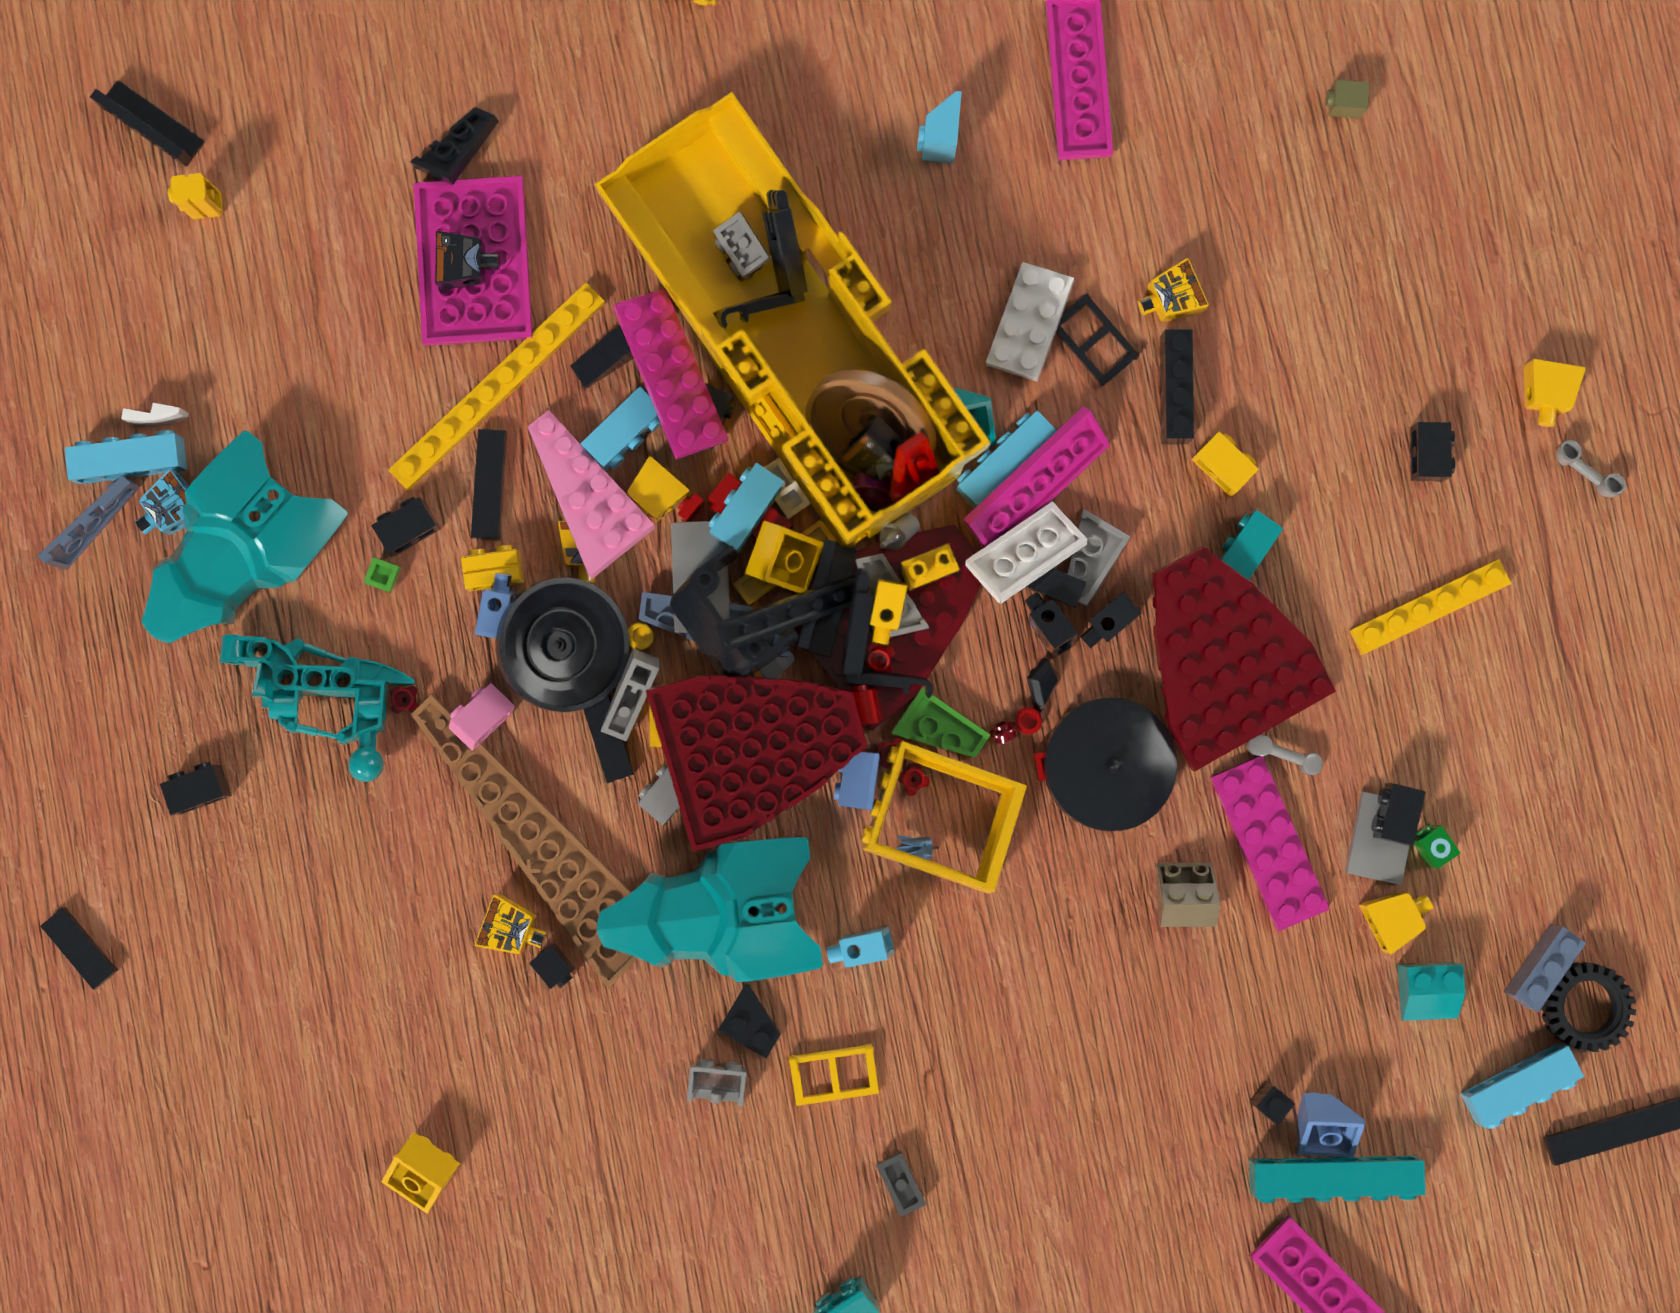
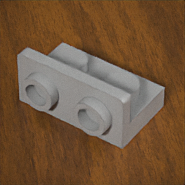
M738 212L713 230L717 236L715 240L716 245L723 254L727 252L732 260L729 265L738 277L742 275V277L750 279L753 277L752 273L771 260L770 255L743 213Z

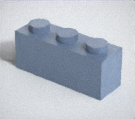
M1550 924L1504 990V993L1525 1008L1539 1012L1586 943L1565 927Z

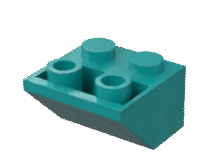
M861 1276L855 1280L853 1277L847 1279L839 1286L840 1290L834 1294L826 1293L815 1302L816 1306H814L813 1313L880 1312L878 1302Z

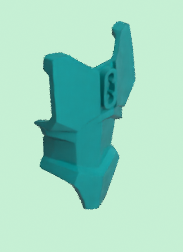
M243 431L214 458L185 491L186 504L183 508V515L187 532L171 557H165L160 560L153 568L152 583L141 620L142 624L152 637L170 644L188 634L212 625L233 624L236 610L258 589L280 588L286 583H295L309 563L341 526L347 517V511L332 499L292 495L270 477L265 462L262 442L249 431ZM272 490L279 493L278 499L269 501L268 493ZM251 512L260 513V519L256 522L251 521L249 515Z
M805 837L724 843L718 845L714 851L707 853L694 871L666 878L656 873H650L637 889L615 904L600 911L597 921L599 939L606 948L635 956L660 968L678 959L705 960L720 975L730 976L736 982L769 979L819 969L823 965L821 948L796 922L792 894L799 876L810 860L809 841ZM778 903L786 904L787 908L784 913L775 911ZM751 906H756L759 910L755 917L748 915V909Z

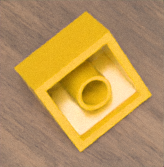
M413 1132L395 1155L382 1183L428 1214L452 1179L460 1163L450 1153L443 1152L434 1146L428 1138Z

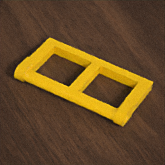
M872 1043L821 1052L789 1055L788 1062L791 1068L796 1106L879 1094ZM865 1053L870 1086L840 1091L835 1058ZM828 1059L833 1092L803 1096L799 1063Z

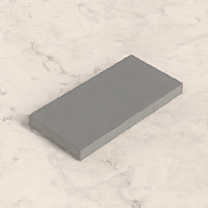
M710 521L671 523L673 594L696 569L727 548L726 545L710 535L711 527L708 526ZM728 565L717 572L720 579L719 587L713 594L707 597L723 620L730 618ZM674 614L675 633H688Z

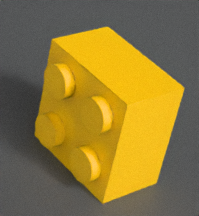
M763 521L745 574L797 593L805 592L809 588L824 543L787 528Z

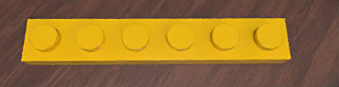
M1500 559L1349 631L1360 654L1364 655L1512 583Z

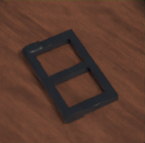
M1088 293L1083 295L1062 314L1056 330L1057 335L1102 387L1140 356L1137 350L1130 345L1094 303ZM1084 306H1087L1104 325V328L1079 348L1061 326ZM1110 332L1128 355L1102 375L1084 353Z

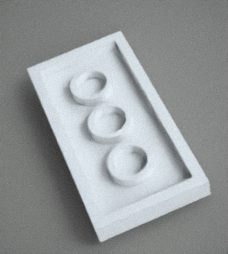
M1022 262L987 357L986 366L1038 382L1074 284L1073 277Z
M1052 501L966 560V567L995 600L1001 604L1086 546L1087 538Z

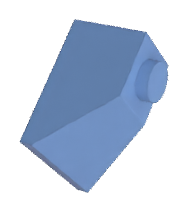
M1303 1093L1298 1108L1297 1155L1354 1157L1365 1126V1120L1331 1094Z

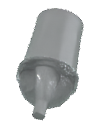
M905 514L895 522L884 526L880 534V547L895 551L903 548L905 543L920 529L917 518L911 514Z

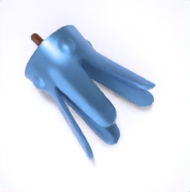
M897 835L901 839V844L907 845L899 846L898 850L926 860L932 859L933 849H939V846H932L931 837L911 838Z

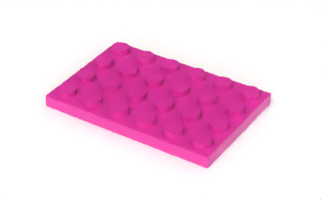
M523 176L456 180L453 185L445 181L414 183L422 344L424 346L532 338L533 327ZM436 231L481 239L485 245V253L500 254V270H485V282L483 284L440 290L435 283Z

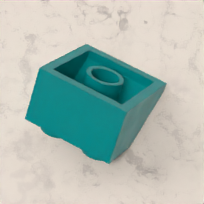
M1455 962L1398 964L1402 1021L1456 1019L1459 1017L1465 996L1463 964Z

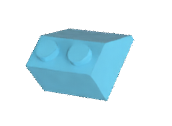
M955 91L926 115L925 125L919 126L917 151H922L921 161L954 163L962 91Z

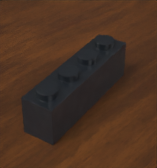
M1165 329L1160 336L1161 444H1189L1194 439L1193 329Z

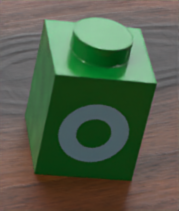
M1426 824L1417 830L1414 846L1429 868L1439 869L1461 854L1442 825L1431 826V824Z

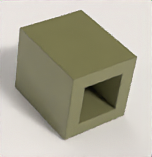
M1336 80L1331 89L1327 90L1325 96V106H1329L1328 116L1361 118L1368 109L1369 82Z

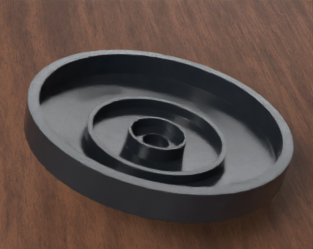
M574 578L547 579L521 591L505 609L496 634V656L499 668L507 684L524 701L548 711H579L593 706L604 699L620 681L629 657V633L619 607L608 594L597 586Z
M1101 698L1074 707L1057 722L1045 746L1043 772L1051 797L1069 818L1088 828L1101 831H1122L1145 823L1164 806L1175 784L1177 756L1168 730L1154 713L1130 700Z

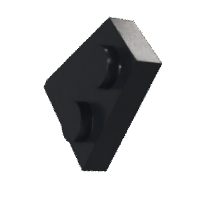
M745 983L718 1031L765 1059L781 1034L748 983Z

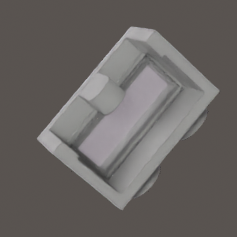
M697 1059V1064L692 1063L690 1066L687 1101L701 1098L710 1099L711 1103L731 1101L738 1102L737 1106H743L747 1069L742 1068V1064L738 1062H725L724 1067L714 1066L713 1060Z

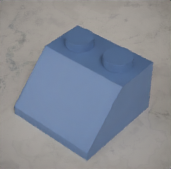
M861 752L854 756L843 769L838 771L843 772L841 783H835L833 799L839 800L838 806L872 810L879 754Z

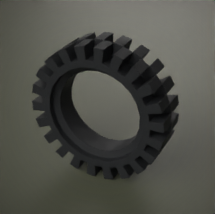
M1589 962L1572 963V966L1569 967L1540 1009L1545 1011L1546 1014L1542 1016L1543 1021L1549 1024L1547 1029L1550 1033L1555 1034L1556 1039L1568 1046L1591 1052H1599L1598 1049L1604 1051L1611 1049L1609 1045L1617 1046L1621 1043L1618 1039L1620 1036L1627 1037L1629 1033L1625 1031L1626 1027H1633L1634 1022L1630 1021V1015L1636 1016V1009L1631 1008V1004L1636 1003L1635 997L1629 996V992H1632V989L1629 985L1623 983L1626 980L1622 976L1616 975V971ZM1584 981L1599 983L1608 992L1611 999L1612 1008L1608 1021L1601 1028L1592 1032H1579L1568 1022L1564 1010L1565 998L1573 986Z

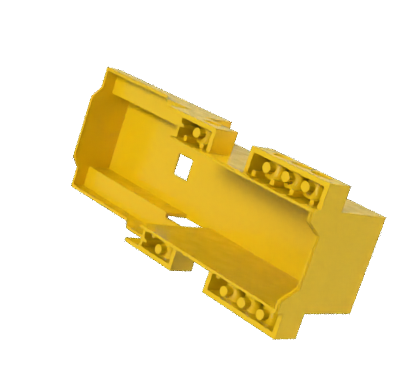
M733 92L710 107L695 111L628 156L615 171L594 184L604 202L720 369L725 368L750 406L768 393L797 433V436L782 445L784 455L847 545L864 533L871 539L888 525L957 480L964 465L988 449L990 441L925 349L903 364L899 361L873 323L891 310L890 299L843 232H839L837 236L818 207L800 190ZM769 190H784L792 212L808 292L804 293L805 301L749 314L748 323L740 320L739 312L730 313L726 316L728 325L724 330L716 319L722 308L771 295L779 291L772 258L762 266V269L754 273L753 277L740 282L726 263V260L730 258L727 252L723 254L716 245L715 240L717 236L713 230L738 212H741L771 257L762 212L769 210L766 197ZM808 249L829 278V290L809 263L806 254ZM861 370L884 376L896 382L914 395L924 406L935 427L937 443L933 455L940 474L895 505L880 512L866 508L852 488L855 475L836 465L806 422V405L811 394L821 380L835 372Z

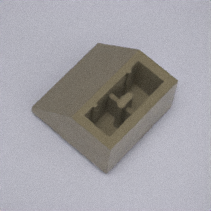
M1212 862L1157 863V910L1160 927H1216L1221 903Z

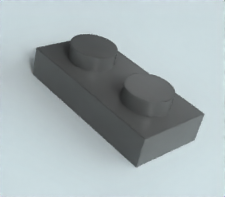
M901 1151L876 1163L900 1217L926 1205Z

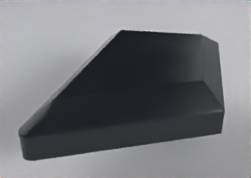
M1043 658L1035 668L1031 669L1027 676L1033 706L1039 713L1043 710L1059 679V675L1047 658Z

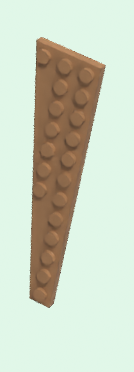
M430 695L411 714L432 745L436 747L442 759L449 765L460 784L467 790L473 802L482 811L493 830L531 883L535 885L539 894L551 907L559 922L566 928L577 947L579 946L590 965L609 989L638 958L604 947L597 933V921L600 911L629 895L631 891L482 743L472 751L449 729L452 719L450 717L451 713L433 695Z

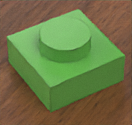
M373 557L363 583L392 593L401 567Z

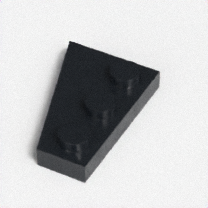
M474 107L450 127V134L440 142L437 140L429 145L431 150L421 158L416 156L410 163L415 169L453 185L496 127L499 120L494 114Z

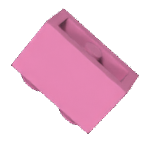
M492 683L485 689L483 687L478 688L471 695L470 699L472 701L465 707L463 705L458 706L450 715L452 719L449 729L472 751L512 715L515 707Z

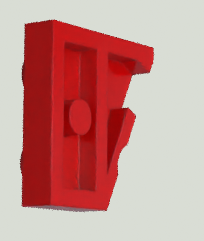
M922 432L908 439L897 448L889 495L895 503H898L940 474L928 439Z

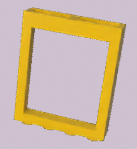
M903 741L898 743L896 747L892 746L887 757V762L890 763L888 772L882 774L878 786L879 789H882L879 800H874L872 810H870V815L873 816L871 825L866 826L862 834L863 850L985 893L995 892L1027 785ZM904 759L1001 793L976 876L878 843Z

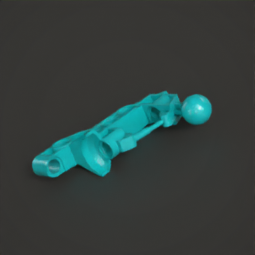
M234 634L222 636L219 664L257 667L252 697H262V707H268L270 719H278L280 726L290 733L300 732L313 736L320 735L337 739L342 745L359 741V749L351 754L348 761V770L351 776L361 782L373 781L380 776L383 771L384 760L380 752L376 750V738L378 733L385 731L387 684L414 685V679L388 665L355 657L346 659L329 653L327 650L306 644L299 638L282 645L276 640L265 637ZM268 647V652L265 656L256 657V651L259 648ZM303 652H307L343 664L340 667L298 665L297 660ZM286 675H294V680L291 684H281L282 679ZM322 676V682L318 686H310L309 683L313 677ZM350 677L351 681L348 686L338 687V681L341 678ZM303 696L355 697L353 723L337 734L299 724L300 699L303 700Z

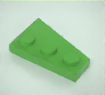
M923 688L890 733L972 758L977 756L990 737V734L935 696L932 695L928 699L925 694L926 690Z

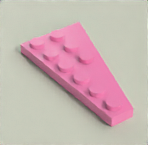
M548 410L531 423L528 429L591 580L654 530L655 526Z

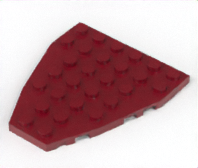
M955 524L917 532L901 547H894L888 544L886 547L881 548L880 544L882 542L857 551L856 559L883 553L902 583L903 580L898 571V566H901L902 562L946 544L950 545L960 569L955 575L935 583L932 581L930 585L907 593L916 605L922 618L926 621L929 629L891 637L889 644L877 643L881 647L891 646L895 650V655L891 658L890 662L892 668L889 672L928 678L963 624L979 590L980 581L966 567V560L977 552ZM856 562L854 564L852 575H856ZM819 565L815 568L808 590L813 589ZM784 589L781 593L774 597L770 601V603H774L800 593H797L789 589ZM849 607L842 610L831 655L824 656L813 652L811 654L839 688L852 691L851 686L859 684L845 682L841 667L850 613ZM803 624L793 627L797 631L799 636L801 634ZM869 625L866 651L863 663L864 668H867L865 666V660L869 656L868 646L871 643H876L872 641L873 632L871 625ZM877 656L879 660H882V656ZM868 685L869 688L877 687L883 717L878 723L868 724L871 729L877 728L912 700L923 685H910L909 693L906 696L902 688Z
M1199 547L1152 573L1153 587L1155 589L1153 597V608H1155L1153 637L1158 669L1162 674L1163 687L1161 689L1162 695L1166 700V721L1192 771L1199 770L1336 692L1313 644L1252 582L1205 547Z
M702 674L646 690L693 852L748 837L756 829L772 821L777 815L789 807H793L824 786L835 773L843 769L854 756L861 753L867 747L854 695L851 690L793 679Z

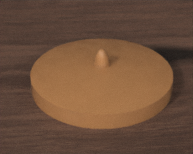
M861 370L835 372L819 382L807 402L806 422L836 465L855 476L860 471L841 460L840 457L850 440L877 415L905 442L919 432H922L927 437L933 454L935 452L937 443L936 431L933 421L924 406L908 390L884 376ZM889 473L888 475L890 476L892 483L893 474Z

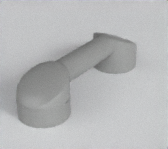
M1567 440L1558 446L1556 453L1558 462L1563 466L1570 465L1594 483L1599 494L1604 497H1616L1624 492L1626 488L1624 478L1619 474H1610L1604 478L1580 459L1582 449L1576 441Z
M1263 734L1247 742V749L1254 756L1271 754L1298 764L1300 770L1306 775H1316L1322 770V758L1316 753L1303 755L1273 744L1272 740Z

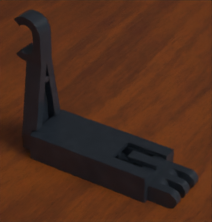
M769 190L766 194L769 210L762 212L779 292L722 308L717 316L718 324L722 328L726 329L728 325L726 316L730 313L739 312L740 320L748 323L749 314L805 301L804 293L808 292L792 212L784 190Z
M859 568L856 571L841 665L845 682L898 687L903 689L905 696L909 693L910 685H925L927 687L925 694L929 699L932 696L933 687L930 680L925 677L875 671L863 667L874 593L872 588L868 587L869 576L867 570Z

